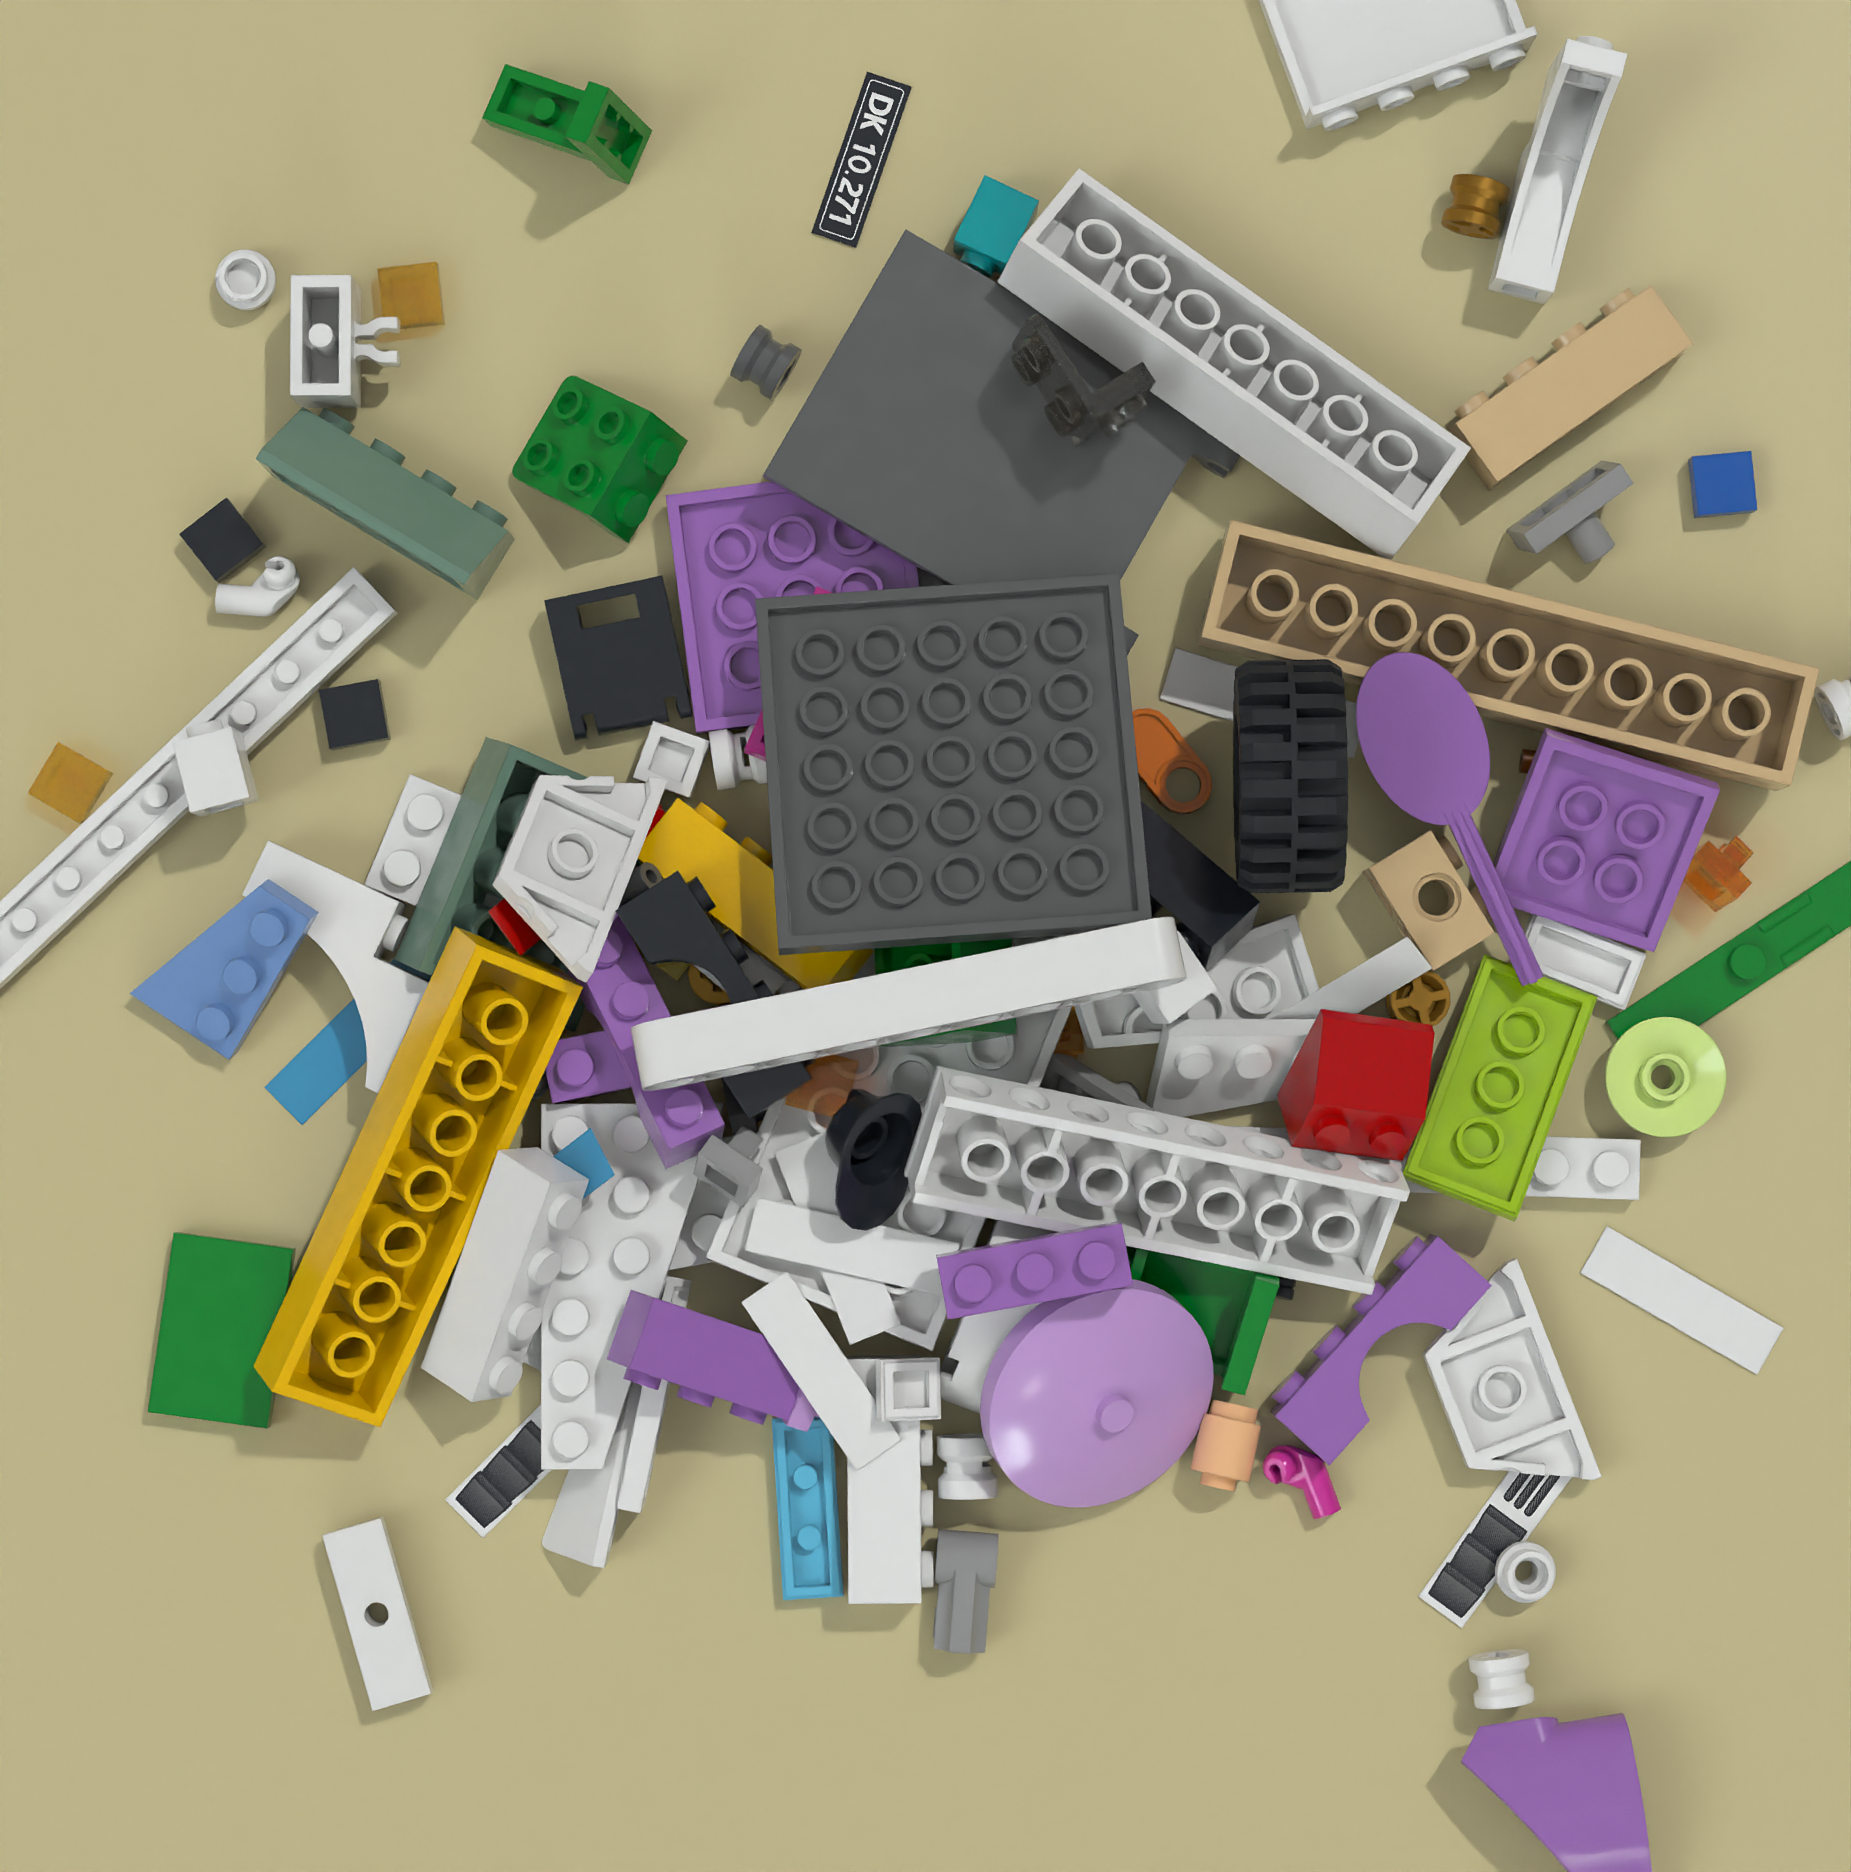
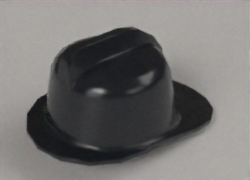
M852 1089L848 1094L846 1103L833 1115L827 1127L825 1143L828 1155L838 1168L835 1186V1205L840 1219L852 1229L866 1231L880 1226L894 1214L904 1199L909 1184L908 1177L904 1176V1170L922 1116L920 1104L909 1094L894 1093L881 1097L864 1089Z

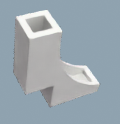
M1579 36L1577 41L1567 39L1548 69L1532 136L1523 150L1519 161L1487 290L1545 304L1554 293L1586 174L1605 117L1622 78L1627 58L1626 53L1613 50V44L1605 39L1594 36Z
M267 841L242 895L247 897L262 883L270 879L319 912L307 934L319 944L334 962L356 1001L366 1040L367 1072L365 1087L379 1093L429 984L428 980L381 959L386 949L392 952L397 949L406 932L409 919L402 916L406 904L285 847Z

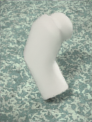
M275 556L265 562L266 569L251 586L218 584L215 597L216 613L259 617L275 614L297 591L300 578L294 563L287 557Z

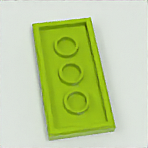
M1484 954L1428 1101L1425 1120L1414 1139L1402 1173L1405 1180L1515 1221L1520 1212L1598 997L1546 977L1538 979L1533 984L1529 983L1522 986L1512 964Z

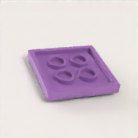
M1545 728L1493 861V865L1512 907L1654 952L1720 792L1717 782Z

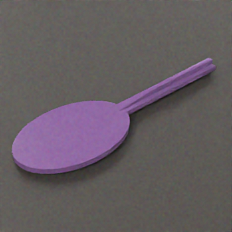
M1396 652L1385 655L1368 669L1362 679L1357 695L1356 726L1365 760L1380 787L1402 810L1427 823L1449 825L1521 985L1533 984L1538 979L1544 977L1471 816L1484 797L1490 775L1489 744L1479 712L1463 686L1437 662L1411 652Z

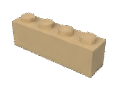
M1649 286L1636 296L1630 288H1627L1600 308L1605 318L1593 327L1586 330L1583 324L1579 322L1551 343L1557 352L1538 365L1533 356H1531L1503 377L1508 384L1505 389L1490 399L1483 390L1454 411L1460 420L1454 424L1449 432L1471 447L1465 458L1489 491L1681 356L1693 344L1652 286Z

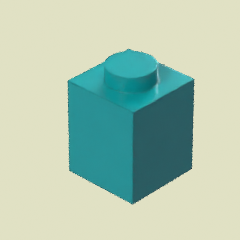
M984 175L954 238L953 252L962 256L960 259L962 263L988 278H991L994 272L1002 274L1019 240L1031 227L1037 215L1039 200Z

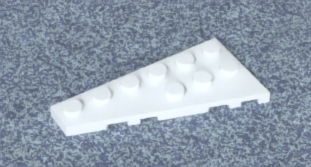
M715 1103L721 1115L724 1103ZM541 1104V1150L554 1156L589 1128H592L615 1173V1176L582 1200L581 1214L572 1226L562 1254L561 1269L551 1284L542 1309L541 1470L604 1468L631 1385V1381L623 1379L627 1367L607 1360V1356L630 1290L660 1299L699 1180L693 1174L698 1155L665 1169L639 1116L637 1104Z

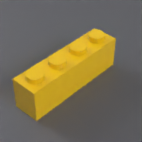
M677 798L645 838L638 860L641 863L649 862L656 866L663 879L676 871L682 874L686 882L697 876L716 905V908L707 913L708 916L726 930L731 928L740 941L803 989L852 980L874 951L872 949L779 955L773 869L769 867L773 861L772 855L747 836L739 844L725 834L723 831L728 826V822L704 803L700 802L695 809H692L681 799Z

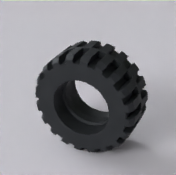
M1328 659L1248 660L1235 669L1233 700V808L1236 879L1238 886L1249 893L1331 892L1341 886L1345 879L1348 840L1346 699L1342 668Z

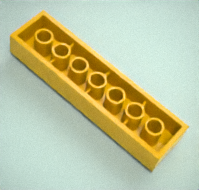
M456 926L454 927L253 1366L272 1392L381 1427L465 1245L498 1150L509 1149L583 989V986L563 970L526 954L520 956L516 950Z

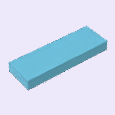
M772 1417L783 1600L844 1596L834 1437L820 1417H814L808 1432L786 1426L781 1418Z

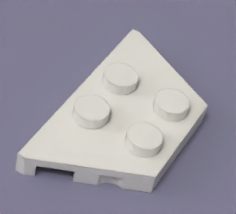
M539 775L531 789L492 884L575 977L583 982H587L593 974L615 918V910L620 905L668 782L661 777H648L645 783H614V776H590L584 780H575L569 776Z
M1515 1258L1507 1260L1488 1280L1492 1286L1452 1330L1444 1328L1422 1353L1465 1466L1472 1469L1505 1470L1544 1476L1545 1474L1567 1476L1585 1480L1601 1478L1599 1468L1518 1260Z

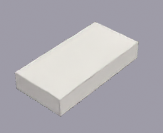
M1534 914L1530 915L1524 933L1544 977L1598 997L1596 1001L1616 1009H1626L1647 954L1597 934Z

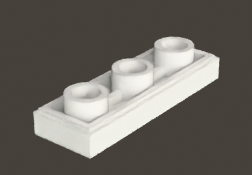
M384 1517L375 1518L322 1535L372 1711L431 1694L433 1692L432 1684ZM378 1602L386 1606L389 1613L387 1621L378 1622L371 1617L369 1608L372 1603Z

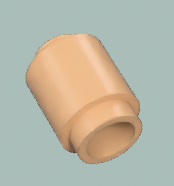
M1211 1399L1208 1414L1204 1413L1199 1427L1190 1467L1191 1470L1202 1472L1199 1484L1235 1492L1237 1480L1250 1481L1261 1426L1256 1425L1257 1409Z

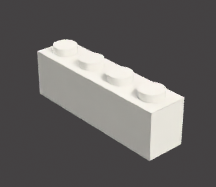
M538 1147L498 1150L421 1368L471 1402L512 1395L514 1387L522 1376V1364L533 1334L541 1324L542 1309L551 1284L561 1269L562 1254L572 1226L581 1214L582 1199L589 1182L588 1178Z
M848 1355L847 1360L876 1401V1358L920 1357V1355ZM920 1420L890 1421L902 1441L858 1471H856L847 1457L848 1604L921 1603V1588L933 1587V1551H921V1527H933V1490H921L920 1466H933L932 1429H920Z

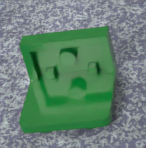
M569 376L560 385L514 464L512 473L521 483L581 512L612 536L629 543L639 524L645 519L650 505L668 474L676 466L678 458L688 440L651 411L577 376Z

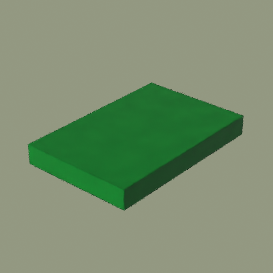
M183 1232L173 1233L148 1412L266 1429L271 1426L275 1393L269 1389L253 1366L291 1285L296 1248Z

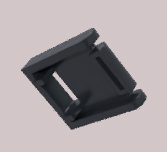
M662 575L544 600L575 741L588 739L587 724L583 716L587 714H594L599 736L650 726L653 721L658 723L669 722L665 701L667 697L676 696V708L681 719L693 716ZM635 594L640 617L583 629L578 606Z

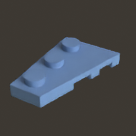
M268 879L130 994L230 1060L239 1052L319 912Z

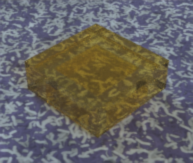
M437 262L377 268L382 317H398L400 329L445 324L440 271Z
M57 742L29 789L28 794L82 824L89 816L113 773L63 743Z

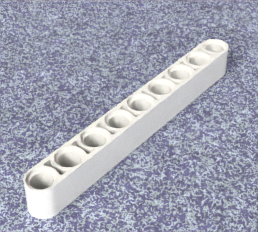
M1160 917L657 1019L631 1027V1034L642 1090L654 1091L1159 989L1183 982L1187 979L1175 920L1173 917Z

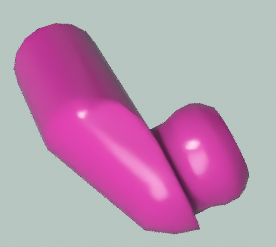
M1280 1445L1270 1450L1262 1465L1265 1477L1274 1484L1281 1482L1302 1489L1313 1519L1322 1518L1341 1510L1325 1462L1318 1455L1292 1445Z

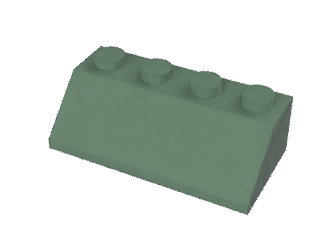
M302 407L261 449L256 460L273 477L476 600L479 599L515 540L511 533L503 528L508 520L504 515L479 500L476 501L471 509L452 497L457 489L454 485L427 469L420 478L403 468L401 465L406 457L384 442L375 438L369 447L350 436L355 426L327 408H323L320 415L317 416Z

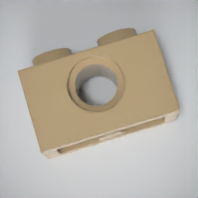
M1431 830L1367 868L1363 873L1404 938L1408 937L1432 966V969L1429 971H1434L1495 932L1488 922L1491 920V917L1477 887L1468 890L1456 871L1463 866L1456 850L1445 836L1436 839ZM1426 882H1434L1441 885L1448 895V905L1441 915H1430L1419 904V891Z

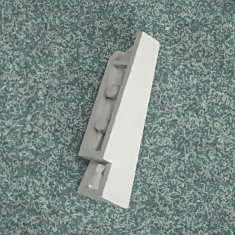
M667 1276L660 1299L686 1308L692 1280ZM662 1379L658 1390L631 1382L627 1400L604 1468L568 1470L542 1539V1545L545 1549L594 1567L604 1568L609 1561L619 1509L641 1513L645 1506L671 1382Z

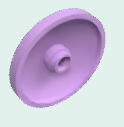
M1132 1279L1133 1286L1042 1302L1026 1314L1006 1336L998 1348L984 1380L981 1393L980 1418L983 1436L992 1457L1008 1478L1022 1491L1042 1502L1056 1506L1091 1507L1107 1504L1125 1498L1155 1481L1189 1447L1197 1435L1203 1415L1207 1413L1214 1379L1213 1360L1207 1338L1200 1325L1173 1296L1152 1284Z

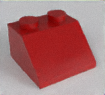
M1320 1009L1277 1093L1291 1147L1403 1161L1426 1117L1435 1035L1432 1025Z

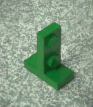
M505 64L482 117L491 127L592 161L609 178L626 184H630L652 133V130L608 87L589 81L584 91Z

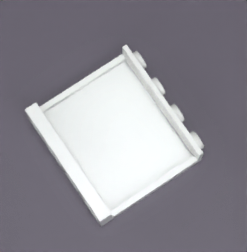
M1259 0L1307 130L1322 124L1325 131L1339 129L1356 121L1359 118L1358 111L1379 104L1381 111L1397 108L1414 99L1413 91L1432 84L1435 85L1437 91L1455 87L1470 78L1468 71L1488 64L1491 65L1493 71L1515 65L1526 58L1524 51L1529 50L1537 36L1535 26L1526 29L1516 0Z

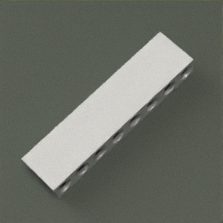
M940 1066L936 1068L904 1170V1176L908 1177L912 1203L1056 1232L1118 1221L1122 1223L1126 1246L1372 1295L1375 1287L1373 1274L1401 1201L1406 1202L1410 1193L1401 1171L1402 1165L1400 1162L1291 1147L1290 1140Z

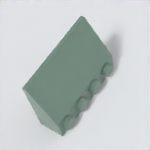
M486 737L395 960L432 976L455 926L515 950L488 911L504 899L492 884L531 789L539 775L569 776L575 780H584L588 777L514 745ZM638 859L634 868L642 864ZM542 939L523 953L556 966L569 975L565 964ZM580 995L565 1026V1029L573 1032L576 1031L585 1009Z

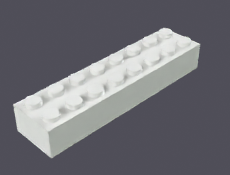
M1080 168L1019 240L997 281L1385 559L1391 560L1471 449V447Z

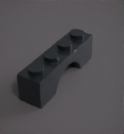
M676 871L615 910L650 964L684 962L699 966L710 972L721 983L731 1004L774 996L763 979L753 985L740 964L750 958L731 928L719 933L707 913L716 908V905L697 876L686 882L682 874ZM811 1059L722 1078L748 1118L752 1119L813 1080L807 1067L816 1061Z

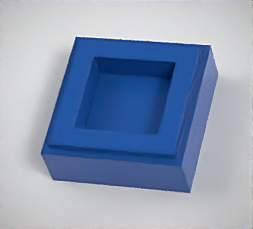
M1751 451L1692 456L1688 459L1694 518L1746 514L1757 511Z

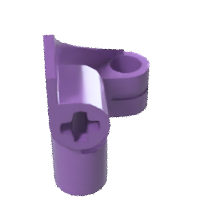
M1623 1713L1558 1723V1719L1554 1717H1538L1479 1726L1461 1763L1510 1808L1553 1854L1567 1872H1652L1641 1787L1631 1736Z

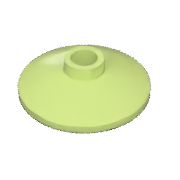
M1658 1017L1637 1023L1625 1031L1615 1042L1606 1062L1605 1086L1614 1110L1629 1126L1651 1136L1677 1137L1698 1129L1714 1115L1724 1096L1726 1068L1718 1046L1703 1029L1680 1018ZM1660 1065L1666 1067L1671 1073V1082L1664 1089L1657 1088L1651 1080L1653 1070Z

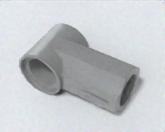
M938 1529L934 1583L938 1584L937 1607H935L933 1629L934 1649L964 1654L985 1653L990 1588H995L999 1534Z

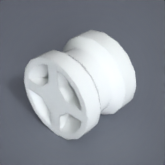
M1497 1650L1479 1653L1468 1658L1469 1669L1477 1676L1478 1688L1473 1694L1474 1706L1476 1708L1504 1709L1526 1705L1535 1701L1534 1689L1526 1682L1525 1670L1530 1665L1529 1652L1527 1650Z

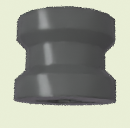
M759 325L741 349L730 375L740 382L752 381L759 386L762 395L773 400L782 390L793 372L802 349L792 343L780 344L773 339L772 332L769 329Z

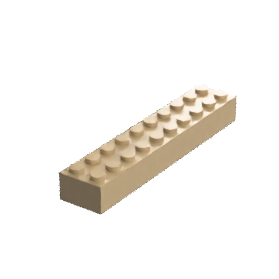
M1230 520L1224 533L1196 644L1254 660L1328 659L1342 668V678H1344L1345 683L1360 686L1368 669L1385 655L1396 652L1420 654L1440 664L1457 679L1472 699L1480 717L1539 732H1544L1545 728L1626 754L1773 791L1789 787L1792 784L1820 670L1817 667Z

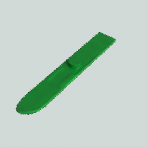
M1851 860L1625 1010L1607 1020L1606 1023L1617 1040L1632 1026L1652 1018H1680L1699 1026L1851 926Z

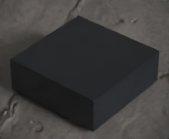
M227 497L179 534L218 583H221L266 548Z
M375 679L319 690L329 749L338 750L391 740L380 680Z

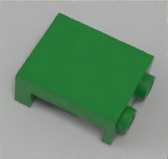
M1126 1246L1132 1279L1152 1284L1173 1296L1194 1317L1207 1338L1212 1354L1213 1374L1222 1376L1221 1389L1245 1396L1279 1288V1276Z

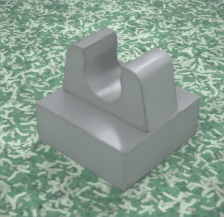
M744 1125L728 1145L714 1135H711L698 1153L693 1174L744 1208L757 1190L763 1168L754 1163V1160L761 1150L758 1147L764 1139Z

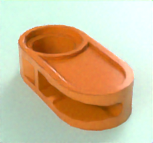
M1150 708L1133 711L1139 779L1158 803L1169 812L1181 815L1190 814L1200 809L1209 799L1212 790L1211 775L1207 767L1169 719L1161 712ZM1187 769L1196 774L1200 782V790L1195 799L1190 802L1181 803L1169 796L1166 790V780L1172 771Z

